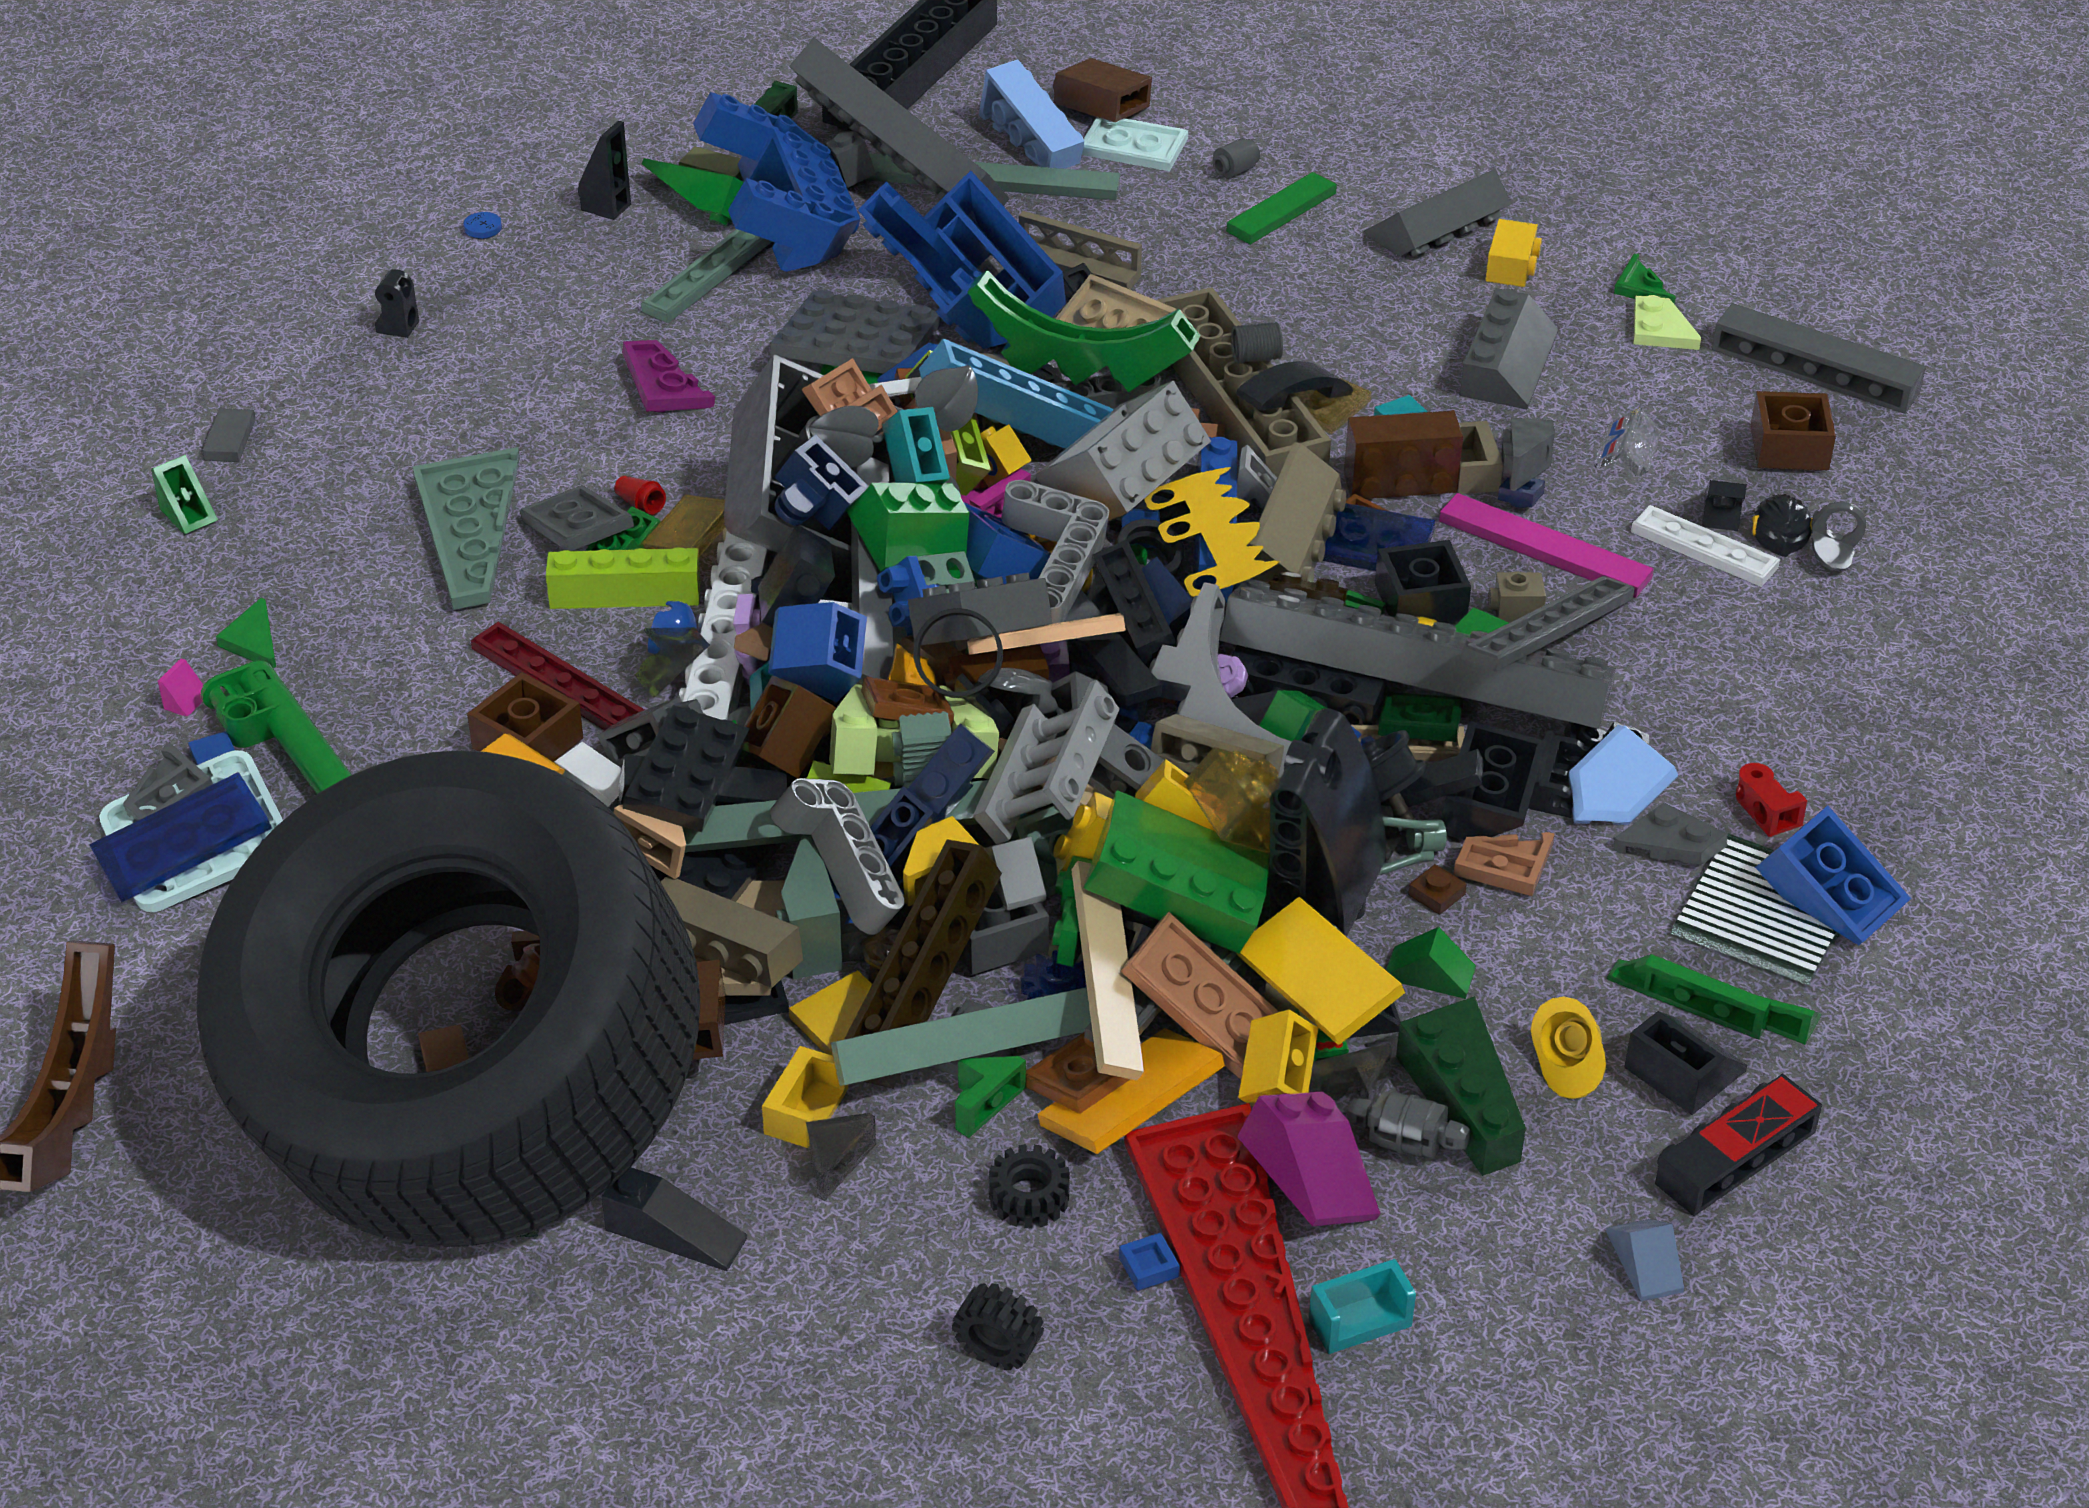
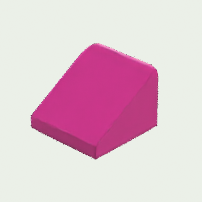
M181 658L158 680L165 710L182 716H189L203 702L201 699L203 683L185 659Z

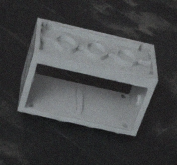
M1171 381L1120 404L1038 471L1035 476L1043 486L1103 503L1108 507L1109 521L1133 509L1208 445L1211 439L1175 382Z

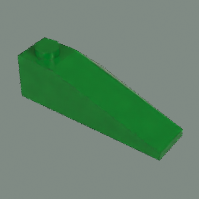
M643 158V166L696 208L709 214V221L722 226H727L728 222H732L728 209L740 190L743 181L734 176Z

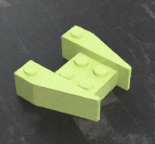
M856 683L832 715L829 761L833 774L874 775L875 761L900 762V756L894 757L892 746V732L899 731V720L873 717L861 692L862 684ZM940 686L941 689L952 691L946 686ZM945 696L954 713L951 734L959 724L965 725L995 751L974 777L990 779L997 763L999 731L994 720L963 698Z

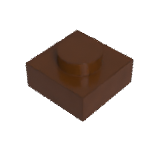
M1434 864L1409 884L1408 895L1441 915L1466 894L1467 883Z

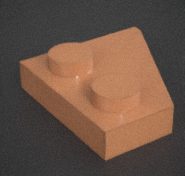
M1544 832L1541 833V840L1518 841L1517 834L1500 835L1495 838L1487 836L1466 837L1455 862L1454 875L1533 896L1553 847L1555 834Z

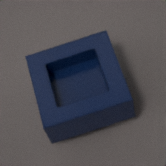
M1507 477L1499 487L1498 500L1509 502L1517 508H1532L1544 494L1545 480L1532 478L1514 491L1510 490L1509 477Z

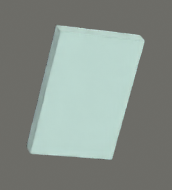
M1096 117L1083 139L1084 148L1082 155L1170 171L1188 140V130L1125 118L1115 123Z

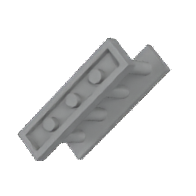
M1097 680L1089 683L1082 702L1077 709L1050 719L1045 718L1035 704L1021 709L973 814L976 821L996 844L1010 840L1021 814L1051 803L1056 806L1066 820L1074 817L1120 709L1115 704L1114 699L1107 694ZM1069 729L1066 735L1055 739L1057 733ZM1057 756L1056 761L1043 766L1046 759ZM1045 783L1043 789L1031 793L1034 786Z

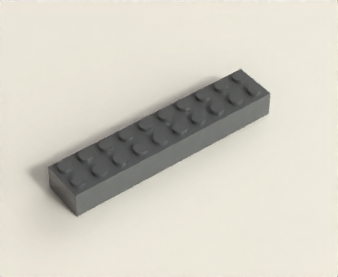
M1248 580L1247 584L1242 583L1228 596L1219 641L1598 729L1607 709L1616 668L1609 667L1608 661L1604 659L1585 657V661L1570 658V653L1565 650L1547 648L1546 652L1536 650L1495 672L1461 659L1463 647L1488 634L1486 632L1471 631V635L1456 632V627L1451 624L1434 622L1433 626L1418 623L1419 619L1412 615L1396 614L1395 618L1381 615V610L1376 607L1360 605L1358 609L1344 606V601L1337 598L1322 597L1321 601L1306 598L1307 593L1291 588H1286L1284 592L1271 590L1270 584L1257 580Z

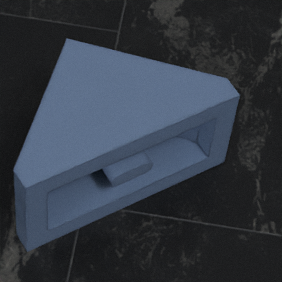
M1645 1219L1607 1227L1606 1233L1640 1302L1683 1293L1684 1284L1672 1223Z

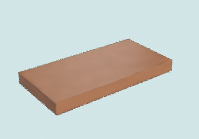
M1170 912L1161 918L1120 971L1200 1044L1222 1053L1225 1066L1240 1080L1242 1078L1251 1020L1279 1012Z

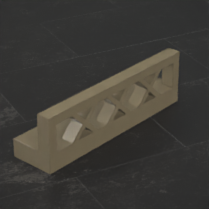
M1022 211L1019 214V224L1028 234L1029 224L1037 226L1044 234L1042 238L1030 236L1062 271L1085 263L1093 275L1127 289H1131L1141 277L1142 244L1027 211ZM1056 234H1066L1074 245H1064ZM1088 241L1097 243L1104 253L1101 255L1093 253L1085 243ZM1122 250L1131 253V264L1122 261L1116 254V251Z

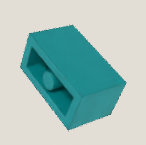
M933 407L899 410L882 424L895 483H945L950 479Z

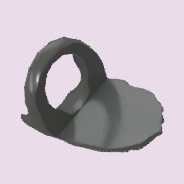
M1830 503L1820 511L1816 510L1813 514L1811 524L1812 548L1815 558L1819 560L1821 565L1830 571L1846 570L1852 565V558L1855 555L1853 548L1865 534L1866 519L1859 507L1851 503ZM1846 511L1854 515L1857 520L1856 528L1845 535L1828 530L1827 519L1835 512Z
M1001 668L996 679L990 685L994 688L1014 692L1013 713L1016 720L1021 712L1022 699L1033 694L1032 703L1036 705L1043 715L1057 709V702L1051 696L1052 681L1027 670ZM993 669L980 675L978 682L983 683L991 675Z

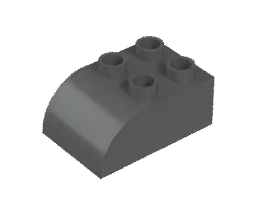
M775 354L734 408L724 522L730 534L779 553L795 526L781 519L774 507L776 499L785 489L775 478V475L792 453L813 437L809 431V426L820 415L809 402L802 389L824 375ZM895 406V408H896L897 411H899V410H904V409H901V408ZM883 428L878 430L875 435L882 433ZM885 439L879 443L873 442V454L871 457L889 465V483H895ZM813 515L802 524H799V526L830 541L835 576L852 580L851 518L849 515L830 530Z

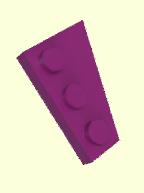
M657 340L623 341L622 354L646 412L714 407L715 396L709 390L702 391L698 387V379L692 373L685 374L678 367L679 361Z

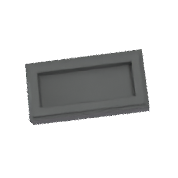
M219 408L202 450L204 461L240 462L256 420L254 410Z

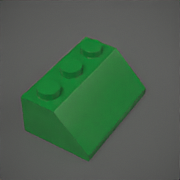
M871 483L847 511L880 572L895 566L907 556L919 557L963 551L966 554L969 511L961 499L960 492L954 487L953 483ZM955 565L954 567H952V568L949 569V570H959V569H958V567Z

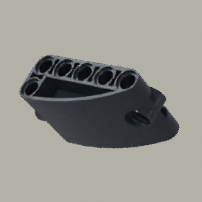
M1325 708L1315 714L1302 741L1295 739L1291 742L1285 758L1284 772L1270 797V918L1300 897L1347 937L1354 922L1365 914L1366 898L1385 863V829L1378 789L1363 748L1346 717L1336 710Z

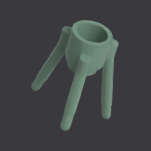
M1383 816L1384 829L1406 831L1407 845L1410 849H1415L1417 853L1384 864L1379 875L1418 862L1433 861L1434 852L1443 851L1446 846L1447 832L1444 822L1441 819L1411 820Z

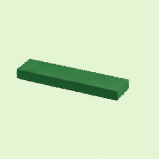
M1311 172L1229 220L1226 232L1251 245L1335 195L1337 184Z

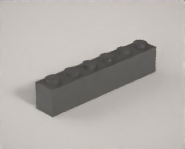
M1734 303L1728 307L1717 321L1712 344L1713 351L1904 414L1907 413L1921 392L1926 369L1925 365Z

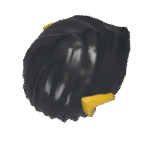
M1787 494L1772 495L1766 498L1757 506V510L1754 512L1755 516L1752 517L1753 536L1756 537L1762 546L1782 557H1787L1789 554L1802 549L1812 535L1811 524L1813 518L1810 517L1811 512L1808 511V507L1804 506L1801 500L1790 497Z

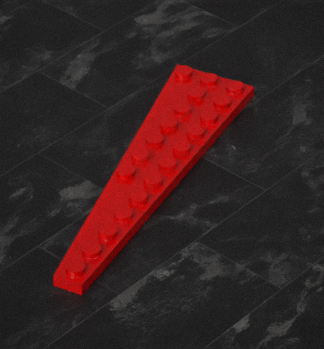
M1250 1103L1130 1131L1124 1136V1145L1167 1244L1180 1265V1274L1282 1508H1349L1346 1495L1342 1490L1339 1466L1335 1462L1332 1450V1437L1329 1425L1325 1421L1321 1405L1322 1396L1319 1384H1316L1312 1368L1313 1360L1290 1266L1285 1257L1286 1249L1283 1237L1279 1233L1276 1221V1209L1268 1188L1267 1172L1237 1137L1251 1112Z

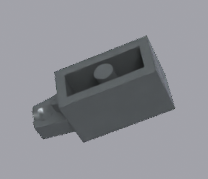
M679 696L624 718L597 734V737L608 759L621 768L624 754L647 755L673 705L690 708L698 713L705 714L701 710L700 703L697 699L682 702Z

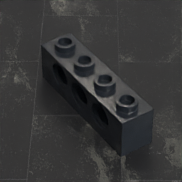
M1240 645L1236 646L1232 657L1236 656L1240 659L1248 673L1243 691L1233 696L1232 699L1276 690L1300 691L1326 708L1343 714L1350 725L1361 726L1375 725L1382 710L1387 679Z

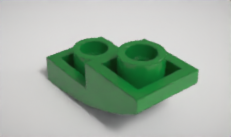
M631 506L627 512L632 515L634 527L593 542L585 551L645 548L663 529V526L658 518Z

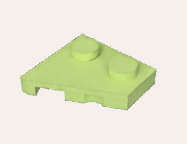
M1655 295L1635 297L1633 344L1700 349L1701 336L1669 298H1660Z

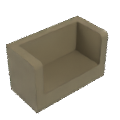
M1488 421L1459 423L1463 434L1457 493L1468 494L1499 491L1503 462Z

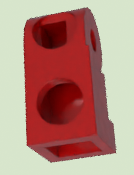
M1748 763L1741 767L1739 770V783L1736 788V799L1768 837L1803 826L1807 799L1799 791L1788 793L1774 779L1772 769L1764 764Z

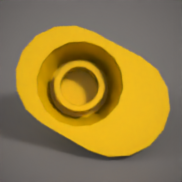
M1563 996L1548 1000L1539 1007L1533 1016L1531 1026L1532 1040L1543 1077L1549 1088L1559 1096L1569 1099L1583 1098L1597 1088L1603 1079L1606 1068L1600 1027L1589 1009L1577 999Z

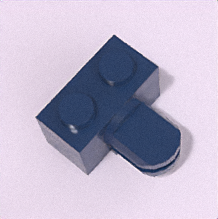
M815 434L792 453L775 475V478L785 489L776 499L774 507L780 518L791 525L802 524L813 515L830 530L848 515L847 511L867 489L868 485Z

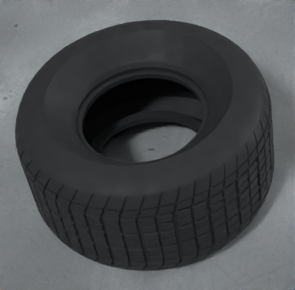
M440 751L391 760L344 778L294 810L255 848L226 890L210 925L198 973L196 1002L198 1005L196 1008L203 1057L220 1099L238 1126L310 1200L331 1216H335L336 1219L356 1229L361 1228V1231L383 1239L387 1237L390 1241L409 1245L414 1242L416 1246L440 1247L443 1245V1247L469 1246L470 1244L474 1246L524 1235L562 1219L608 1189L645 1152L668 1119L678 1100L690 1069L699 1030V976L689 934L678 910L629 830L603 802L571 779L536 763L491 752ZM484 925L514 927L530 932L540 938V964L533 991L512 1025L486 1049L459 1064L425 1073H396L369 1065L367 1034L375 1003L394 972L420 948L454 931Z

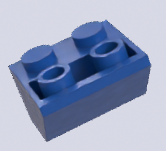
M835 602L779 607L775 611L768 673L837 702L861 680L867 617Z

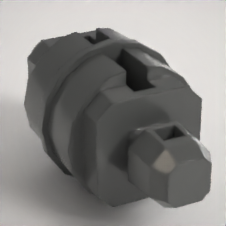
M1383 1090L1376 1103L1373 1100L1353 1099L1347 1109V1119L1351 1123L1365 1129L1370 1127L1369 1141L1371 1143L1395 1150L1398 1154H1410L1434 1159L1442 1145L1445 1149L1461 1151L1466 1150L1470 1142L1471 1130L1467 1126L1452 1120L1449 1123L1447 1122V1106L1438 1104L1435 1101L1422 1099L1419 1095H1406Z

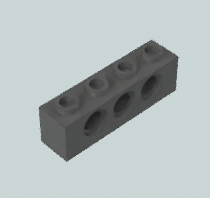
M1113 723L1088 784L1113 799L1116 790L1135 797V793L1162 764L1164 759ZM1231 808L1230 824L1221 833L1227 837H1230L1238 813Z

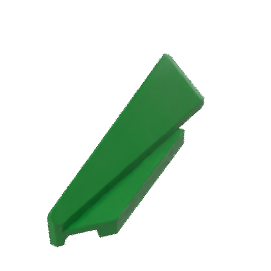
M1653 954L1631 961L1618 959L1607 976L1609 981L1758 1040L1766 1029L1806 1045L1822 1015L1807 1008L1752 994Z

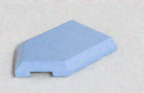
M1617 725L1568 773L1569 788L1572 789L1573 822L1590 824L1591 821H1609L1613 825H1629L1677 779L1678 773L1675 766L1627 726Z

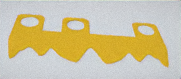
M1231 467L1196 473L1157 487L1144 498L1150 510H1159L1185 500L1191 513L1161 523L1158 530L1163 540L1167 543L1176 542L1201 533L1217 564L1215 567L1189 575L1184 579L1187 591L1192 597L1198 596L1200 590L1193 587V582L1198 577L1212 575L1217 579L1215 584L1220 589L1251 579L1280 562L1275 560L1268 562L1254 560L1264 547L1247 545L1256 537L1260 528V522L1229 523L1232 518L1250 506L1247 501L1239 498L1221 497L1232 486L1215 484V482L1220 478V475L1228 472ZM1172 490L1174 492V497L1168 502L1158 504L1151 500L1152 496L1158 491ZM1176 522H1187L1190 524V529L1182 535L1171 536L1167 533L1168 527Z

